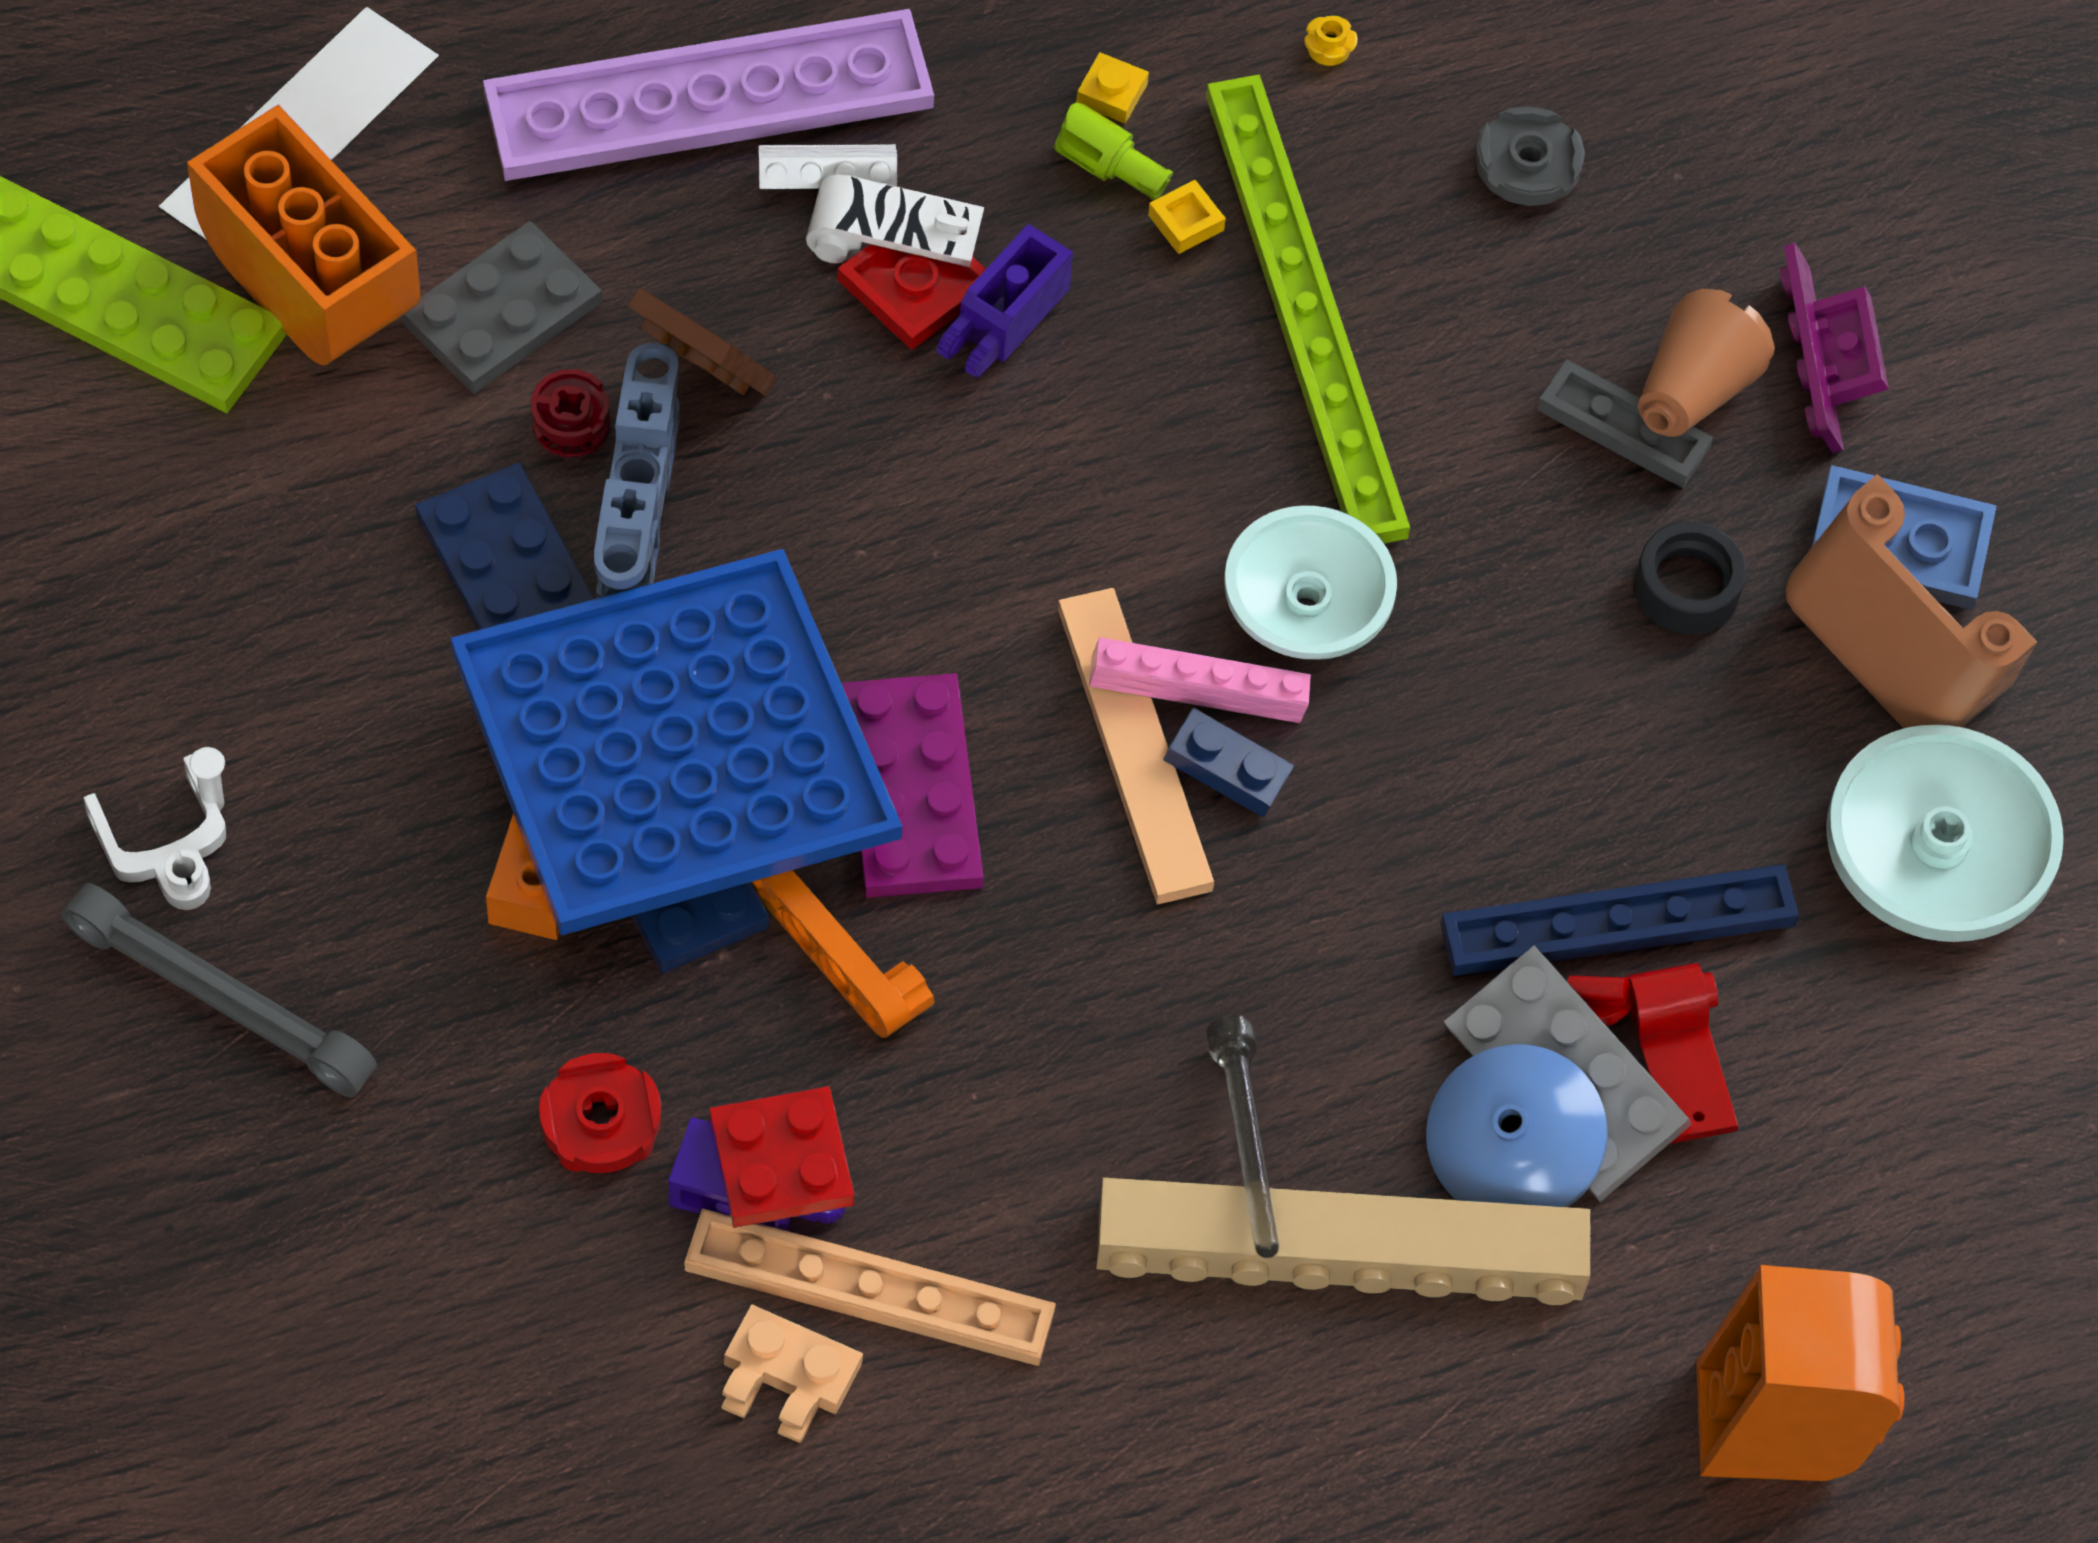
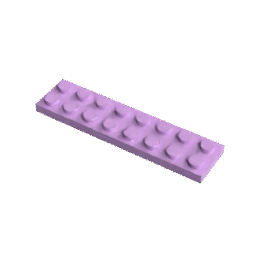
M910 9L483 80L485 100L505 181L934 108V92Z

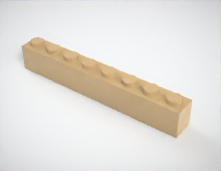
M1103 1177L1099 1202L1096 1269L1110 1270L1112 1274L1125 1278L1140 1277L1145 1273L1171 1274L1173 1278L1187 1282L1200 1281L1206 1277L1232 1278L1236 1283L1248 1286L1261 1285L1269 1280L1293 1282L1297 1287L1311 1290L1322 1289L1331 1284L1354 1286L1358 1291L1364 1293H1382L1393 1288L1415 1290L1418 1294L1426 1297H1443L1451 1292L1476 1294L1479 1298L1487 1301H1503L1512 1296L1537 1298L1540 1302L1548 1305H1564L1573 1300L1582 1301L1590 1279V1209Z

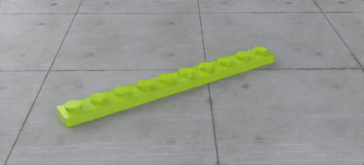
M1260 74L1207 84L1206 99L1341 512L1364 523L1384 544L1408 539L1410 525Z

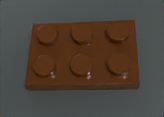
M642 288L638 289L628 305L630 309L644 318L638 328L668 346L675 353L697 367L700 366L742 395H745L748 388L751 387L766 396L778 378L725 340Z

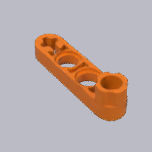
M793 870L750 882L764 906L877 1035L887 1038L933 1006L934 996L929 990L924 977L912 964L908 965L902 961L883 974Z

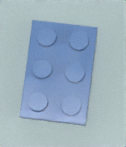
M1831 465L1812 546L1855 492L1871 480L1874 475ZM1882 478L1899 496L1905 511L1901 529L1885 546L1938 602L1973 610L1979 593L1997 506Z

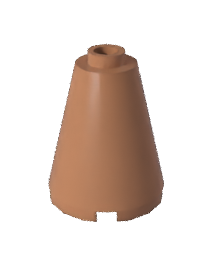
M1704 288L1687 293L1677 303L1671 312L1638 402L1640 416L1649 429L1668 437L1680 436L1765 373L1769 361L1773 357L1775 346L1769 327L1760 314L1750 305L1743 311L1738 306L1729 302L1733 295L1722 290Z

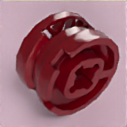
M568 369L549 374L536 385L531 396L533 433L542 447L550 453L562 457H582L595 452L605 443L611 430L609 395L606 394L603 389V383L590 373L578 369ZM544 436L549 439L546 442L542 441V439H544ZM591 441L592 448L588 449L585 443ZM554 443L558 444V451L551 449L549 446ZM562 445L571 446L569 453L562 452ZM577 446L581 447L584 450L579 453H574L575 447Z

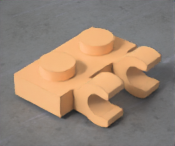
M751 1304L724 1355V1365L734 1369L722 1392V1395L726 1396L722 1409L745 1418L763 1383L790 1394L779 1415V1420L782 1423L778 1429V1434L801 1443L819 1407L836 1415L862 1365L863 1353Z

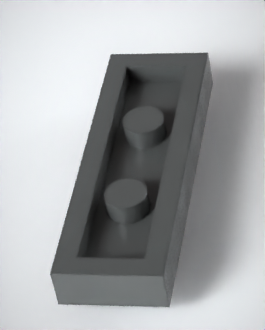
M1566 359L1540 397L1537 411L1683 489L1710 450L1713 440L1711 435L1694 426L1677 437H1668L1653 432L1640 416L1638 410L1639 397Z

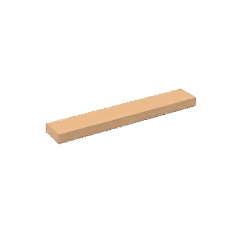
M1114 588L1059 600L1058 612L1156 904L1213 892L1214 880L1176 768L1163 760L1169 748L1152 698L1089 686L1091 658L1098 638L1132 643Z
M703 1208L684 1262L685 1271L1036 1366L1040 1365L1056 1303L759 1223L733 1228L731 1216Z

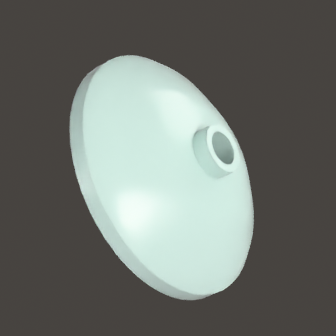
M1293 506L1262 516L1240 534L1228 555L1224 588L1233 616L1253 639L1263 646L1286 656L1319 660L1351 653L1367 644L1381 631L1388 621L1394 606L1397 575L1388 549L1381 539L1361 521L1346 513L1326 507ZM1306 598L1311 599L1316 604L1308 606L1303 605L1298 601L1300 599Z

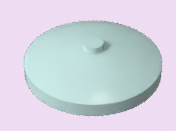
M1920 725L1900 729L1878 738L1868 744L1849 762L1838 780L1828 808L1826 822L1828 848L1835 869L1846 888L1863 907L1883 922L1905 933L1925 939L1946 942L1973 941L1994 936L2012 928L2030 915L2042 902L2054 880L2062 857L2063 826L2060 812L2049 787L2041 775L2028 761L2009 746L1990 736L1967 728L1950 725Z

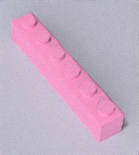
M1099 637L1091 658L1089 686L1301 723L1309 704L1311 674Z

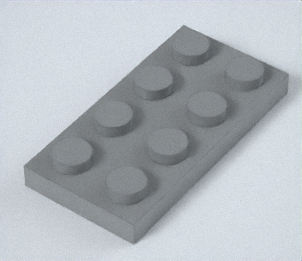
M1535 945L1444 1021L1447 1029L1472 1057L1485 1050L1499 1046L1514 1044L1533 1045L1549 1049L1566 1057L1586 1074L1600 1096L1608 1126L1605 1157L1598 1175L1588 1188L1599 1202L1604 1200L1692 1125L1684 1112Z

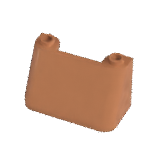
M1877 474L1855 492L1790 574L1785 590L1787 603L1793 612L1903 729L1920 725H1950L1963 728L2014 684L2037 641L2016 619L2009 614L1999 611L1985 612L1962 628L1885 546L1901 529L1905 511L1899 496Z

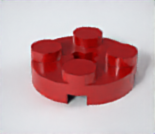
M593 1053L574 1058L558 1070V1076L551 1081L548 1089L547 1086L545 1087L540 1097L539 1115L542 1135L548 1147L558 1156L560 1164L568 1170L574 1172L609 1173L627 1168L635 1162L646 1159L654 1148V1141L661 1126V1101L656 1084L643 1069L641 1073L635 1067L627 1065L625 1058L615 1054ZM596 1102H604L607 1110H617V1115L609 1118V1122L605 1124H596L595 1121L587 1120L584 1115L592 1113V1104Z

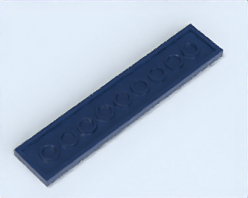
M520 462L415 504L416 517L477 630L594 599ZM750 882L631 916L662 974L769 928V915Z

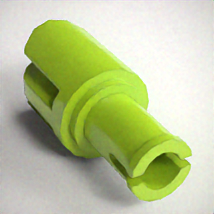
M1076 102L1070 105L1053 146L1056 152L1102 181H1106L1108 178L1113 179L1115 176L1150 197L1152 201L1160 198L1171 180L1170 178L1173 176V171L1162 167L1133 148L1134 142L1132 141L1133 135L1085 104Z

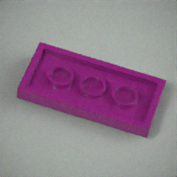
M958 674L842 682L843 689L903 826L902 838L900 840L860 851L865 897L872 898L983 888L984 877Z

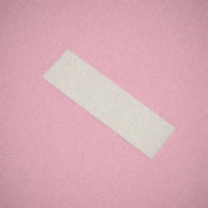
M366 7L243 126L279 104L332 160L439 55ZM188 178L159 207L205 238L194 211L190 180Z

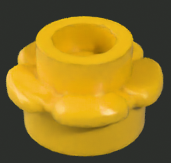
M1334 15L1317 17L1306 27L1308 35L1304 38L1305 46L1311 58L1319 64L1326 66L1341 64L1357 45L1356 32L1351 30L1350 23L1342 17Z

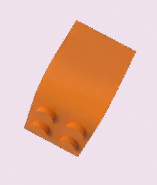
M279 104L187 162L194 211L200 228L212 250L230 274L262 308L270 311L281 322L284 332L314 362L323 366L330 364L419 305L421 293L416 249Z
M1760 1265L1696 1361L1700 1476L1827 1481L1846 1476L1856 1471L1865 1462L1878 1444H1882L1885 1434L1895 1421L1901 1419L1904 1410V1389L1902 1384L1898 1383L1897 1360L1901 1349V1332L1899 1326L1895 1325L1893 1291L1888 1284L1875 1277L1859 1273Z

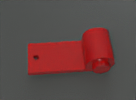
M1692 963L1627 975L1626 977L1630 980V994L1632 998L1630 1015L1646 1071L1684 1112L1692 1124L1670 1144L1738 1132V1122L1709 1028L1710 1008L1718 1007V992L1712 972L1703 973L1699 963Z

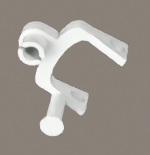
M211 747L200 748L193 754L183 758L186 778L206 819L199 828L169 845L142 852H125L117 846L95 793L84 797L87 817L115 876L125 882H142L156 877L162 893L169 904L182 910L196 909L204 904L209 897L211 889L210 878L202 858L216 851L226 839L225 821L220 813V810L224 807L221 772L224 769L225 760L220 751ZM186 878H191L192 882L188 884Z

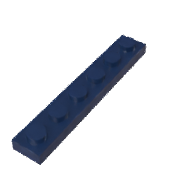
M1781 864L1443 913L1440 926L1452 975L1458 976L1506 969L1534 945L1549 962L1794 927L1799 918V913L1786 866Z

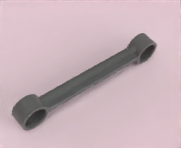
M84 883L61 911V917L65 924L85 942L103 950L109 949L110 946L303 1061L318 1080L343 1096L355 1097L377 1068L376 1060L371 1053L355 1039L336 1030H330L328 1033H325L134 919L119 900L99 886Z

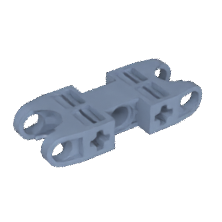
M646 343L637 346L630 352L627 359L615 424L616 443L610 478L606 479L594 549L595 574L598 577L596 599L653 584L660 546L659 528L665 492H669L680 422V407L677 398L679 381L678 356L674 350L663 344ZM653 358L660 359L669 366V370L664 376L654 379L644 377L637 370L639 364Z

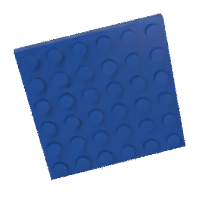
M784 549L450 638L451 653L561 936L897 841L902 838L903 826Z

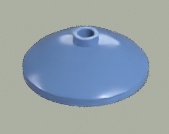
M1524 1044L1491 1048L1476 1054L1458 1066L1443 1082L1435 1095L1426 1127L1427 1150L1434 1172L1446 1191L1455 1200L1569 1207L1587 1191L1598 1175L1605 1157L1608 1141V1126L1604 1106L1597 1090L1586 1074L1569 1059L1554 1051ZM1509 1115H1517L1522 1118L1520 1128L1513 1133L1501 1130L1502 1121Z

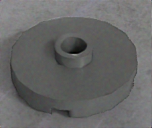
M1534 106L1509 108L1499 113L1498 118L1491 121L1489 125L1487 122L1480 131L1474 158L1478 175L1490 191L1508 202L1526 206L1550 204L1567 196L1579 182L1585 157L1580 134L1574 127L1571 130L1566 124L1562 123L1563 117L1552 110ZM1523 159H1531L1534 162H1528Z

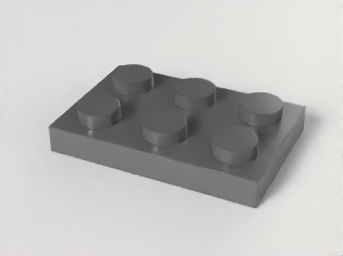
M528 221L421 296L419 305L401 316L402 324L474 395L602 304V290L535 224Z

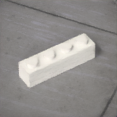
M896 144L759 145V189H816L820 187L823 179L838 174L897 187Z

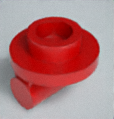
M1570 975L1567 979L1569 985L1607 1027L1617 1023L1632 1007L1630 980L1627 977Z

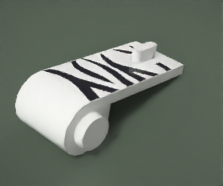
M831 175L823 179L820 184L806 241L809 248L815 252L818 258L829 263H842L845 260H849L860 252L862 242L970 267L984 207L849 175Z

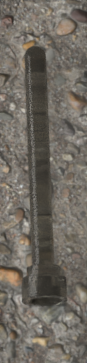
M1236 1015L1224 1016L1213 1021L1206 1030L1210 1057L1225 1071L1255 1250L1263 1258H1272L1279 1251V1240L1248 1064L1251 1062L1252 1056L1257 1049L1252 1023L1245 1017Z

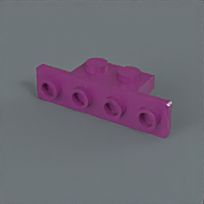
M1796 243L1784 246L1787 266L1780 267V277L1787 297L1789 299L1793 298L1795 312L1788 314V320L1793 338L1797 345L1802 344L1804 358L1797 360L1798 374L1804 390L1811 392L1813 405L1805 407V414L1812 436L1815 439L1822 437L1832 454L1844 451L1836 405L1889 390L1872 299L1865 286L1816 301L1810 267Z

